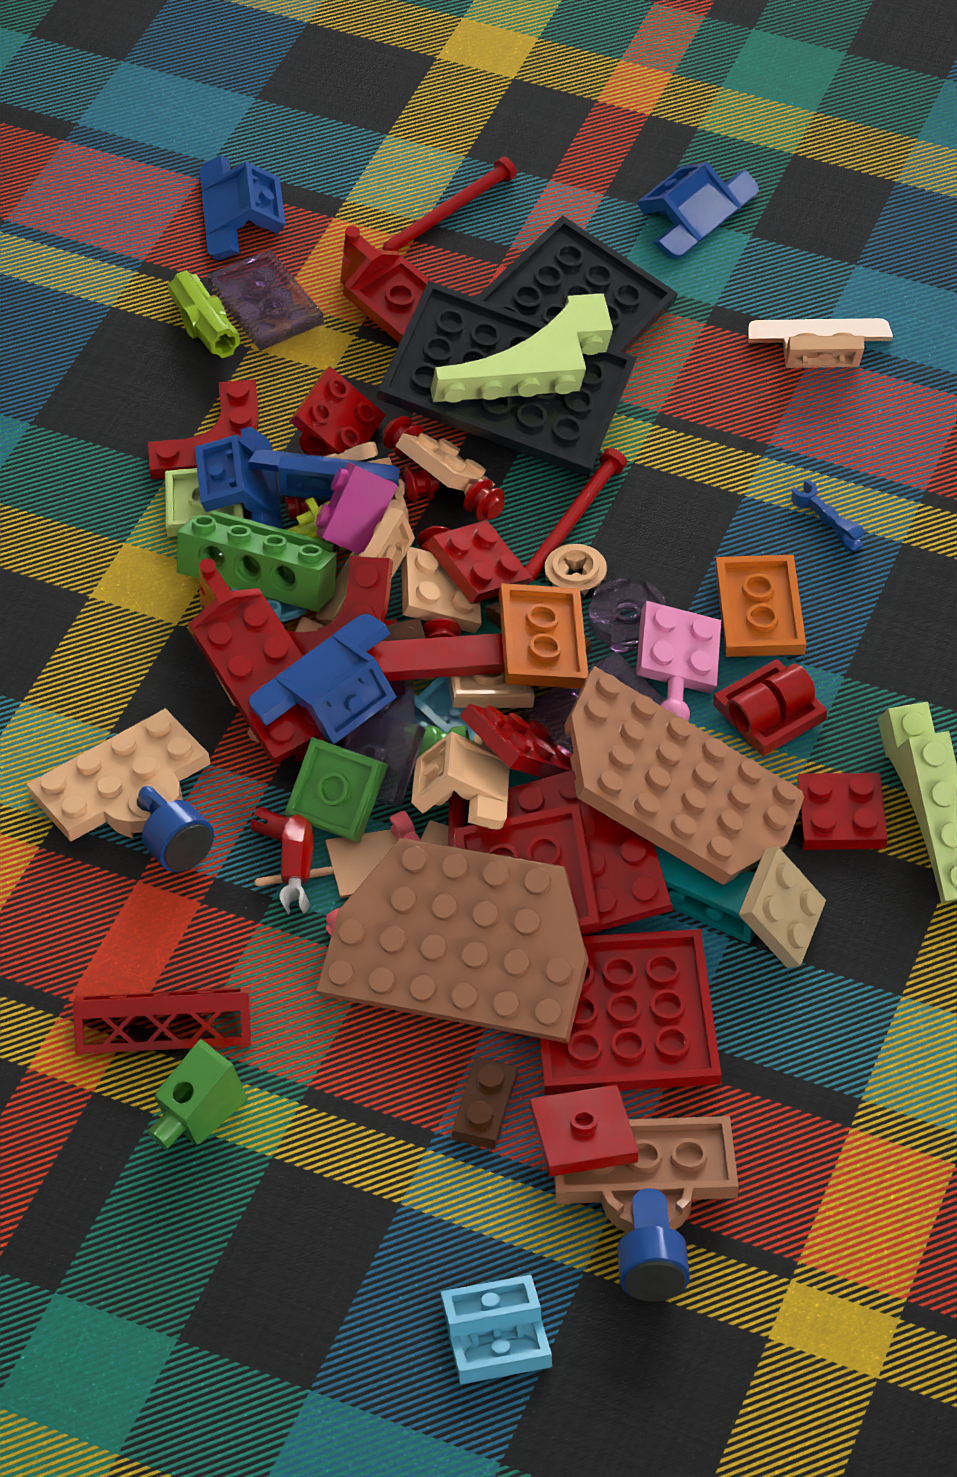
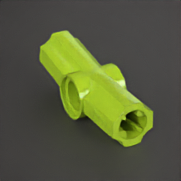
M187 270L175 274L174 279L168 283L169 294L181 311L182 320L189 336L192 339L199 337L212 354H217L221 358L233 355L236 347L241 344L237 330L228 321L220 299L217 296L211 298L196 274H191Z

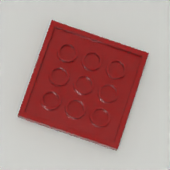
M573 770L508 788L507 818L579 803L601 928L581 932L582 936L673 911L654 843L578 799L574 784L576 775Z
M701 929L582 936L589 961L569 1043L539 1038L544 1095H556L617 1085L619 1091L720 1085L721 1068Z

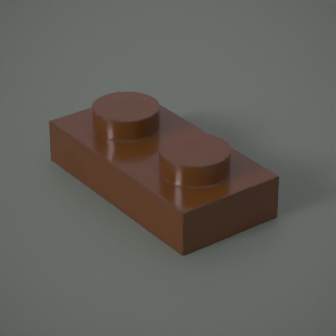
M475 1057L452 1129V1140L496 1149L517 1080V1066Z

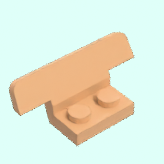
M879 318L755 320L749 324L748 343H783L786 368L859 367L864 351V341H892L893 338L889 323Z
M403 498L390 501L382 520L377 523L373 537L365 551L360 554L352 552L335 580V595L316 613V618L323 625L327 626L332 623L342 610L347 593L351 556L390 558L393 561L392 577L415 539L406 515L402 511L405 506Z
M450 732L416 758L411 803L420 812L424 813L434 805L440 806L444 804L455 791L463 799L470 800L468 823L495 830L501 829L507 818L509 767L477 734L474 736L473 742L461 735Z

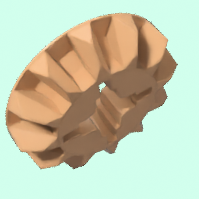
M568 544L558 547L549 554L545 561V577L547 581L552 582L553 587L580 588V592L585 596L589 589L599 590L601 581L606 579L607 564L604 557L596 549L587 545ZM579 568H583L582 575L577 572L572 575L569 574V569L576 571Z

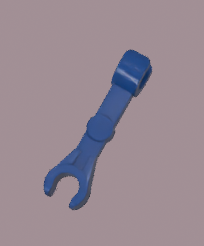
M810 480L804 482L803 489L806 494L800 493L795 487L792 488L791 500L793 504L800 508L810 507L820 516L824 524H829L835 530L842 545L848 551L853 552L863 546V542L859 540L864 535L862 526L848 519H842L834 507L825 504L817 496V486L814 482Z

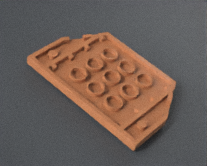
M594 666L587 676L564 724L566 736L571 737L574 752L570 757L572 770L576 775L574 784L578 799L722 885L736 879L740 873L755 868L761 861L765 849L779 847L783 850L785 848L804 800L802 790L795 787L791 782L783 780L763 768L756 761L748 759L733 750L721 740L690 724L686 719L655 703L651 698L620 682L613 675L607 674Z
M400 838L338 910L316 991L323 997L569 1043L589 960L580 931L579 919L573 902L567 871L564 866Z

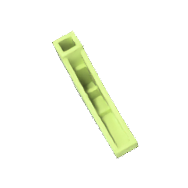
M604 293L567 296L564 309L548 325L508 350L463 364L435 367L431 385L433 402L447 401L454 403L466 399L484 398L493 400L506 396L531 397L536 394H568L580 391L586 371L582 354L594 355L599 352H606L613 331Z
M928 702L888 708L878 718L886 758L891 760L912 804L927 847L941 904L957 901V764L949 731L935 733Z

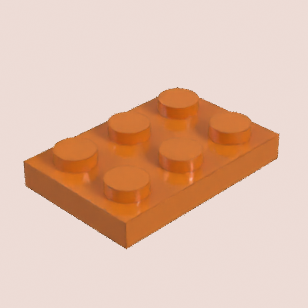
M794 555L716 557L715 571L726 657L805 655L806 639Z
M501 583L499 604L505 684L582 689L588 676L580 588Z

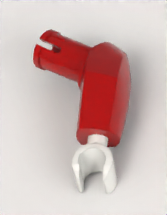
M259 807L253 815L268 822L264 824L251 819V830L254 833H260L279 840L282 845L281 880L288 885L281 890L279 895L280 901L287 914H289L291 902L299 899V906L302 912L306 913L310 904L301 884L309 881L312 865L314 834L311 822L300 814L286 817L272 812L265 807Z

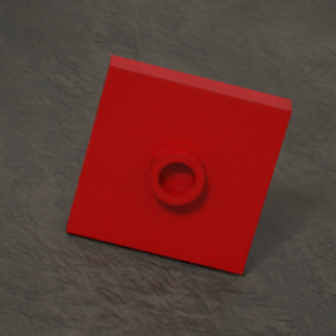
M617 1085L530 1099V1111L550 1177L638 1162L639 1151Z

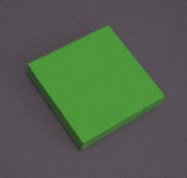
M312 737L284 815L290 817L300 814L307 818L312 826L360 843L388 764Z

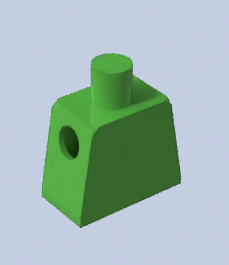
M200 1039L157 1090L155 1099L163 1115L147 1132L158 1145L166 1150L181 1134L185 1135L194 1144L202 1143L248 1100L234 1065Z

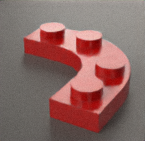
M256 379L219 382L220 416L219 420L209 431L200 436L187 439L148 442L151 480L165 479V471L197 468L195 446L234 435L242 438L241 429L248 427L258 431L259 410Z
M350 557L346 598L341 612L333 622L317 631H287L303 656L359 615L369 614L384 623L388 610L393 561L390 558Z

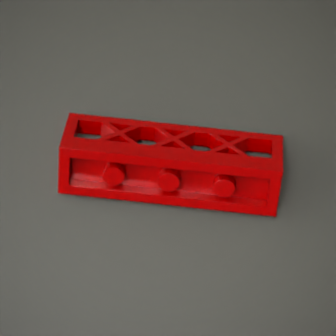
M250 987L76 996L73 1001L75 1054L193 1048L200 1039L211 1047L251 1045ZM241 1011L242 1035L223 1036L211 1023L221 1012ZM214 1012L207 1020L199 1014ZM178 1014H190L202 1025L191 1038H179L167 1027ZM155 1015H169V1017L164 1022H161ZM134 1016H146L158 1027L148 1040H135L123 1029ZM112 1017H126L120 1025L112 1019ZM102 1018L114 1031L104 1042L85 1043L84 1019ZM206 1029L214 1035L212 1037H199ZM163 1031L171 1039L156 1038ZM118 1034L126 1040L111 1042Z

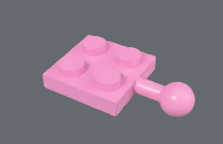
M646 601L641 609L636 675L668 683L667 700L660 706L689 721L690 710L683 701L684 687L712 694L717 687L721 620Z

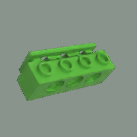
M213 511L210 516L195 515L177 531V573L200 579V562L203 559L209 558L215 562L216 569L228 587L237 590L259 588L266 598L316 612L335 595L337 553H333L334 543L218 511Z

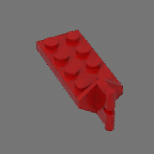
M349 226L345 230L344 256L342 258L340 282L344 285L343 296L400 343L428 281H433L397 251L377 250L360 236L359 228Z
M209 558L203 559L200 562L199 569L200 605L204 610L188 623V630L271 762L275 765L308 748L312 737L323 740L324 737L308 709L300 706L298 703L266 726L252 712L249 698L254 692L302 658L303 655L259 588L231 591L216 569L215 562Z

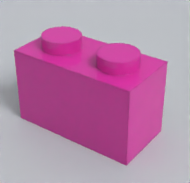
M348 462L345 469L339 468L335 474L331 485L334 493L329 504H323L317 514L315 525L318 526L316 534L357 554L364 552L373 537L377 523L382 520L397 484Z

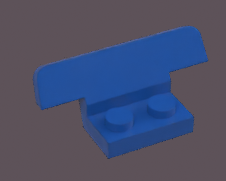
M222 155L206 162L200 168L207 251L212 259L221 260L240 253L237 229L242 228L248 220L256 226L266 228L276 234L286 225L280 177L247 161L230 169V160Z
M708 162L681 166L637 201V204L642 214L658 212L659 215H668L674 225L654 240L653 243L669 258L680 259L752 200L758 193L759 186L747 170L739 171L724 183Z
M252 427L241 429L242 438L234 435L195 446L200 501L205 512L243 502L246 510L251 512L252 521L283 529L275 471L251 469L248 465V461L255 451L272 450L270 441L263 434Z
M257 450L248 461L249 468L276 471L279 473L280 495L303 498L313 497L314 499L330 501L334 493L331 485L335 474L339 468L345 469L348 462L399 486L400 469L387 464L272 450Z
M359 615L254 692L249 698L252 712L267 726L298 703L300 706L308 709L326 742L335 744L396 698L376 659L367 653L368 650L391 634L386 624L372 615Z

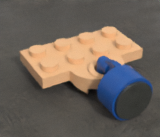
M166 708L26 784L30 797L70 842L104 823H108L117 833L132 839L135 833L142 832L144 846L168 871L181 872L199 864L209 853L214 841L213 827L191 803L182 800L179 783L181 780L210 765L209 753Z

